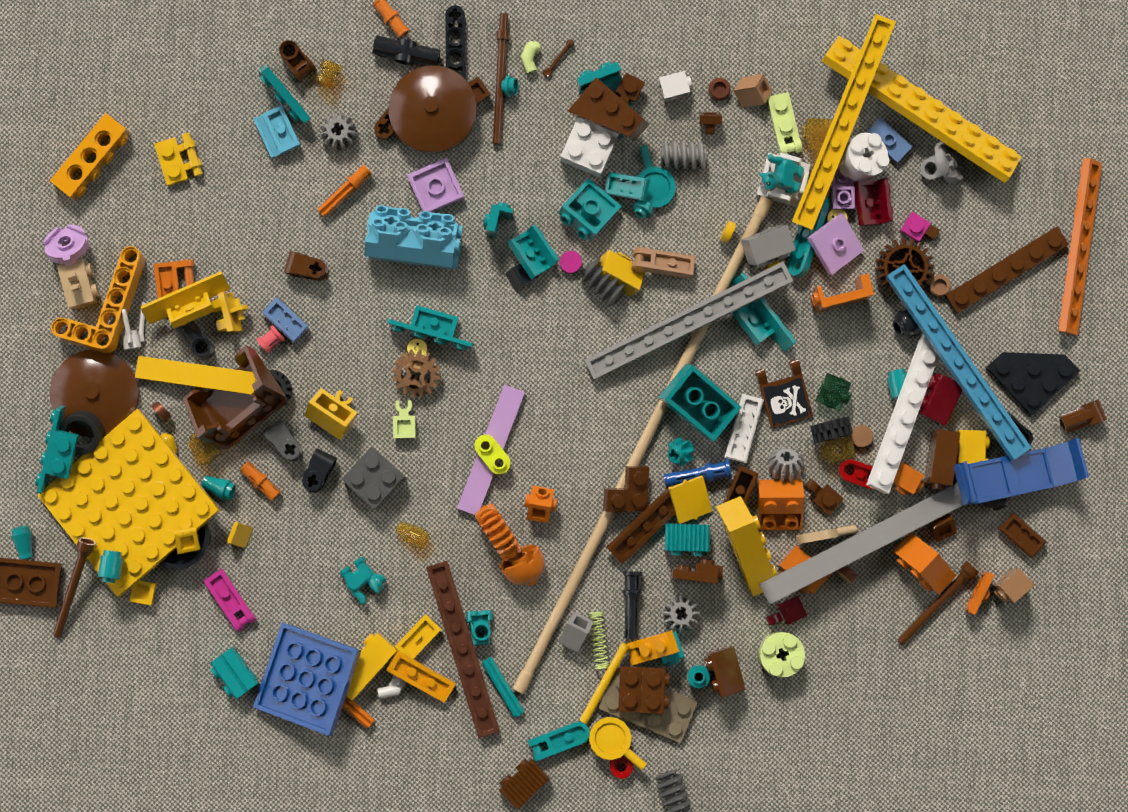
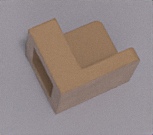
M763 73L742 77L734 92L741 106L746 108L765 104L772 93V89Z

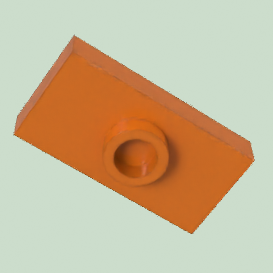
M982 572L964 609L965 612L975 615L981 602H986L990 594L988 588L995 576L994 574Z

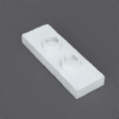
M742 394L739 403L742 408L736 414L724 458L746 464L764 399Z

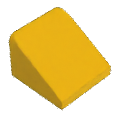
M234 522L227 543L245 548L253 528L239 522Z

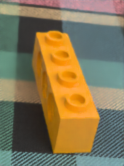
M105 113L50 179V182L73 200L82 197L87 190L86 186L88 183L95 181L100 175L102 166L109 164L114 158V152L117 148L123 147L129 139V131ZM109 136L111 139L110 143L107 146H101L102 138ZM95 153L97 156L96 160L93 163H87L88 155ZM82 170V177L79 180H73L74 172Z

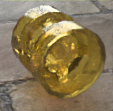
M323 59L320 64L321 72L316 74L315 81L326 87L335 88L337 84L336 77L341 74L343 68L334 62Z

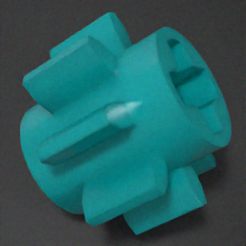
M679 437L668 444L670 449L667 454L671 462L679 463L680 466H683L694 459L692 456L694 446L689 440H682Z

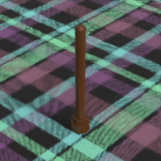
M84 537L78 539L76 545L78 557L53 632L55 638L62 636L87 556L94 552L96 542Z
M965 561L960 566V574L898 638L900 645H905L966 580L974 579L979 574L968 561Z

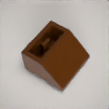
M734 646L707 652L708 658H704L706 668L713 674L714 679L710 680L713 693L723 698L746 690Z

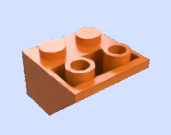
M781 479L758 480L757 518L761 525V528L758 530H802L805 499L802 479H793L792 483L788 480L782 482Z

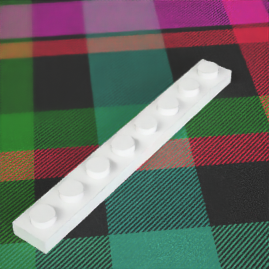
M923 332L866 484L884 494H889L939 357Z

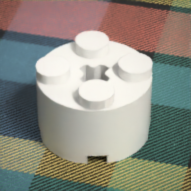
M860 133L850 139L838 166L842 175L846 178H851L854 180L853 182L867 181L881 173L889 164L888 151L881 137L876 133Z

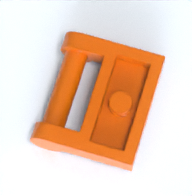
M194 260L153 264L157 299L180 289L178 269L184 268L186 286L194 283Z

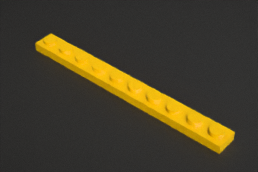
M875 14L793 217V223L813 230L896 21Z

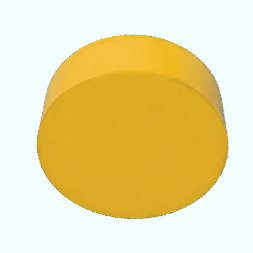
M728 220L721 233L720 241L725 243L730 241L735 231L736 223Z

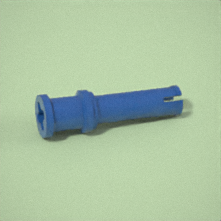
M726 459L724 462L716 464L709 462L704 464L705 467L664 473L665 486L678 485L683 483V480L688 481L699 476H703L704 480L708 482L725 477L731 479L729 460Z

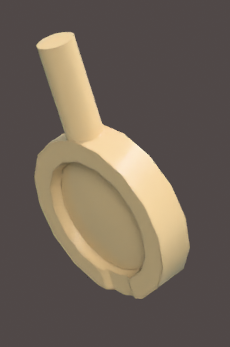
M850 525L796 535L797 544L856 534L857 527Z

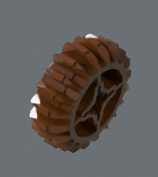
M905 238L900 240V245L896 240L892 241V247L886 244L884 246L886 252L881 250L878 253L883 259L877 258L875 260V263L881 265V267H876L874 271L882 273L876 279H884L885 281L881 284V287L884 288L886 285H889L885 279L889 275L887 267L895 271L906 261L913 276H920L917 282L924 291L923 284L928 286L931 283L926 277L932 278L934 276V273L928 270L935 268L934 264H928V261L932 260L933 257H926L924 255L929 251L928 248L921 251L922 243L920 242L914 247V239H910L908 245H906ZM905 251L901 261L889 260L893 253ZM912 254L920 261L921 269L913 264ZM891 286L887 290L889 294L893 291Z

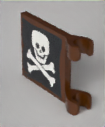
M798 359L789 361L793 376L770 383L767 381L764 369L755 371L771 428L813 416Z

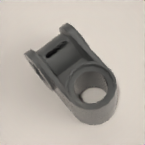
M281 419L263 432L270 443L287 460L297 461L302 457L303 449ZM289 446L296 447L294 455L287 454Z

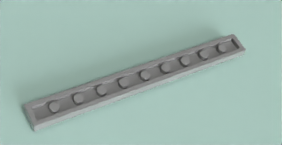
M783 261L585 359V362L593 379L597 380L794 281Z

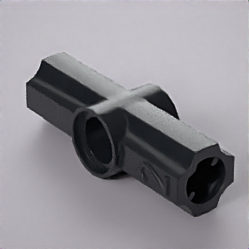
M376 35L372 54L394 59L397 63L409 66L414 64L438 66L441 50L418 45L417 42L409 39L396 40Z

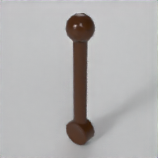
M567 40L566 46L550 67L544 69L543 75L546 78L552 75L551 71L568 49L574 46L573 40Z

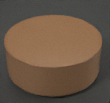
M935 275L930 279L931 283L928 285L929 292L935 297H943L951 289L950 280L944 275Z
M865 425L856 426L853 428V434L850 435L851 442L857 447L868 446L873 440L872 430Z

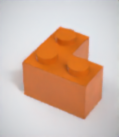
M912 532L893 550L898 557L897 563L905 570L909 567L911 569L910 573L920 581L919 584L928 592L932 589L939 595L957 576L938 552Z

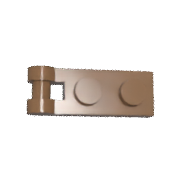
M636 247L634 249L633 257L635 261L632 262L631 270L634 272H650L692 279L695 256ZM647 258L650 259V262H646L643 260Z

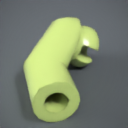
M537 41L528 42L521 54L527 74L537 71L533 60L535 54L541 50V45Z

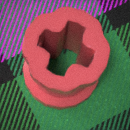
M274 325L270 327L271 330L263 337L256 339L268 354L271 353V349L280 341L284 342L286 340Z

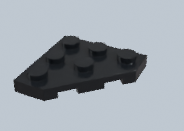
M1002 352L986 367L1030 416L1035 414L1080 372L1077 366L1065 354Z

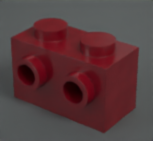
M933 373L918 414L937 424L946 426L963 390L955 380L943 374Z

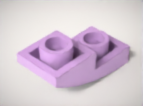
M838 168L831 184L832 209H855V186H853V180L842 175Z

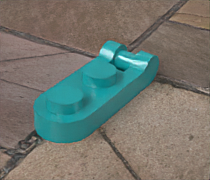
M577 721L527 740L529 747H532L534 752L532 756L536 762L583 744L588 740L590 732L585 723ZM546 741L549 749L542 751L540 743Z

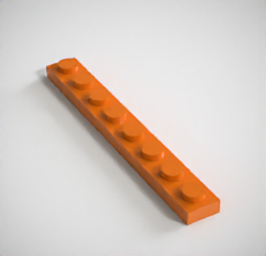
M1083 158L1080 168L1081 176L1077 190V204L1074 211V225L1071 232V246L1068 254L1067 274L1065 275V288L1058 330L1068 335L1077 336L1102 163L1091 158Z

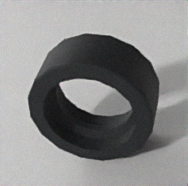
M80 410L73 412L61 423L59 430L69 432L70 425L75 421L87 423L93 430L94 438L86 445L77 443L75 455L89 454L98 447L103 439L104 427L101 420L89 411Z

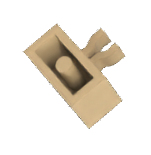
M82 258L76 260L70 266H65L64 264L57 265L69 309L75 310L98 303L99 291L97 285L93 284L91 276L94 275L91 263H87Z

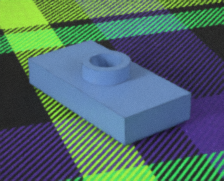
M881 117L866 132L876 133L881 137L887 148L888 156L896 164L912 148Z
M277 297L262 312L266 318L294 343L310 328Z

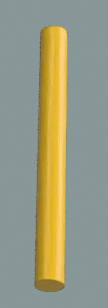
M622 642L579 719L585 724L589 722L630 647L626 643Z

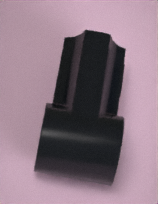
M194 320L186 325L175 328L190 347L193 354L199 359L208 360L214 355L215 349L213 344L207 339ZM202 344H207V351L203 354H199V346Z

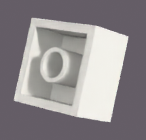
M578 116L560 156V161L601 178L617 142L618 133Z

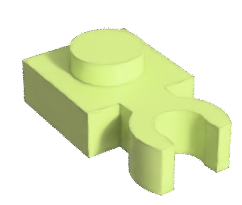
M397 400L395 407L399 412V416H393V438H416V417L409 416V412L413 407L412 401L408 400V407L401 409L400 401Z

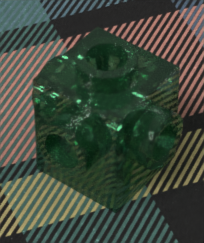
M826 373L815 401L840 412L843 404L847 405L852 396V392H849L851 382Z

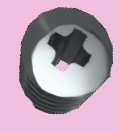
M598 258L590 263L580 275L584 274L583 282L591 280L588 285L589 288L597 286L594 293L596 295L603 293L600 298L601 301L609 299L606 306L611 307L625 294L622 291L625 284L617 286L618 279L610 280V274L601 276L603 266H598L601 260Z
M680 768L663 772L655 777V780H662V783L657 788L665 790L659 795L660 797L667 798L662 803V806L669 807L665 812H693L692 809L685 808L691 803L690 800L683 799L688 795V792L681 791L686 785L683 782H678L683 778V774L676 773Z

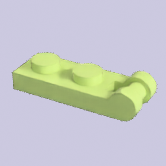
M789 92L769 96L767 102L779 153L802 152V143L799 138ZM791 137L793 143L786 144L784 139Z

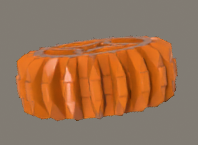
M489 503L479 508L480 510L475 512V517L502 560L507 561L516 557L521 552V546L494 504Z

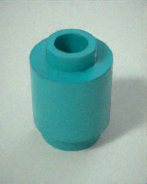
M904 368L887 373V383L892 399H898L907 375Z
M104 550L103 555L100 557L98 577H102V582L115 583L116 579L121 578L122 552Z
M697 664L688 671V681L693 687L702 688L708 684L710 674L705 666ZM696 673L703 674L701 681L695 680L694 676Z

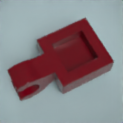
M795 596L778 604L779 612L766 617L769 626L782 620L785 621L786 625H789L806 617L807 614L799 597Z

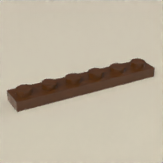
M1057 226L947 293L945 297L957 314L1069 244Z

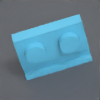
M283 105L253 118L272 159L301 146Z

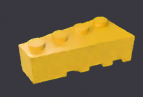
M739 496L716 506L723 520V526L731 541L730 544L737 557L745 582L754 597L763 593L759 584L778 574L774 565L769 563V561H772V557L768 548L764 549L763 545L767 544L762 532H758V529L761 528L756 515L752 516L743 499Z

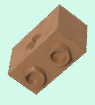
M1011 568L992 585L995 589L994 595L1001 602L1005 601L1006 603L1017 602L1035 586L1020 568Z

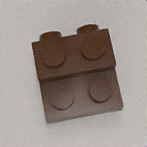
M700 559V563H694V571H691L689 566L677 565L676 569H671L670 578L717 584L718 580H722L723 566L714 565L715 561Z
M620 666L618 711L664 714V709H668L669 696H664L665 687H669L670 674L665 673V668Z

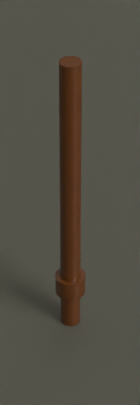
M500 13L499 30H497L496 34L498 55L493 144L500 145L502 140L504 93L502 92L501 84L505 80L507 41H509L510 31H508L509 14Z

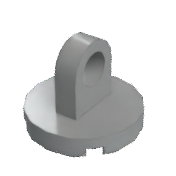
M941 141L935 145V155L925 159L921 164L920 170L926 179L932 180L944 176L949 183L953 184L962 180L963 176L961 173H963L964 167L959 152ZM932 162L937 168L933 175L928 171V166Z

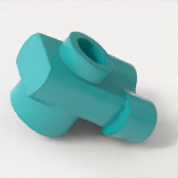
M492 610L466 612V622L470 623L474 646L490 644V622L493 621ZM478 631H483L485 636L483 638L477 637L476 633Z

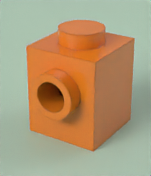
M900 462L892 484L896 487L894 490L903 496L907 494L914 495L915 492L919 493L925 483L922 481L924 475Z

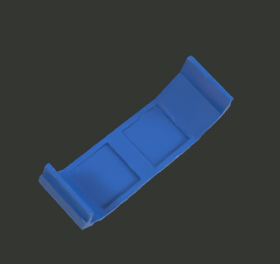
M1079 438L1025 452L1013 461L1008 456L971 464H967V461L953 466L963 506L1045 490L1081 481L1089 477Z

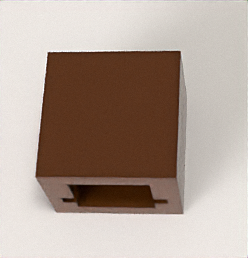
M930 225L924 235L934 240L940 230Z

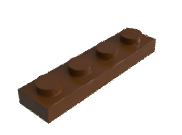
M671 486L606 546L621 564L629 559L675 514L669 492Z

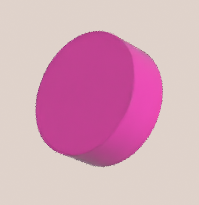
M567 251L561 256L560 266L564 272L573 274L581 268L582 259L577 252Z

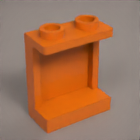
M869 273L860 275L855 280L857 289L855 291L825 298L822 287L817 286L810 296L812 307L816 308L817 313L869 300L874 295Z

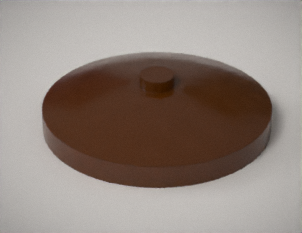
M424 66L409 72L397 83L389 101V118L395 133L407 146L422 153H443L457 147L469 136L477 117L476 99L468 82L454 70L442 66Z
M92 349L75 353L58 367L51 381V406L53 410H56L61 405L66 406L63 421L73 412L80 410L89 411L101 420L104 427V437L133 413L139 403V384L137 378H135L134 371L126 361L113 353H103ZM75 421L70 425L69 430L84 437L94 438L93 430L87 423Z

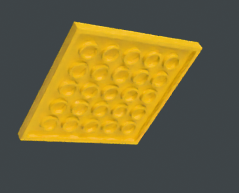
M136 409L109 432L96 449L89 454L83 455L72 464L68 479L57 477L45 488L42 494L37 495L76 545L81 537L96 542L94 552L87 556V559L97 572L99 571L100 557L103 555L104 550L122 552L121 578L116 579L115 583L106 582L117 597H121L177 549L173 531L196 527L198 531L221 511L140 409Z

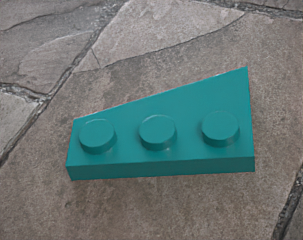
M263 65L258 70L262 75L260 77L262 82L268 88L272 87L276 91L274 96L282 105L285 103L291 109L289 114L296 122L300 120L302 123H306L311 117L271 69Z

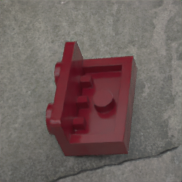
M888 178L855 182L859 226L883 225L892 222L893 208L891 207Z

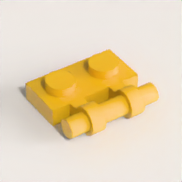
M190 133L181 135L184 143L178 145L175 137L154 144L168 187L189 180L187 171L193 170L194 177L203 175L201 170L202 162L197 157L195 140H192ZM183 152H187L189 162L185 164L181 156Z

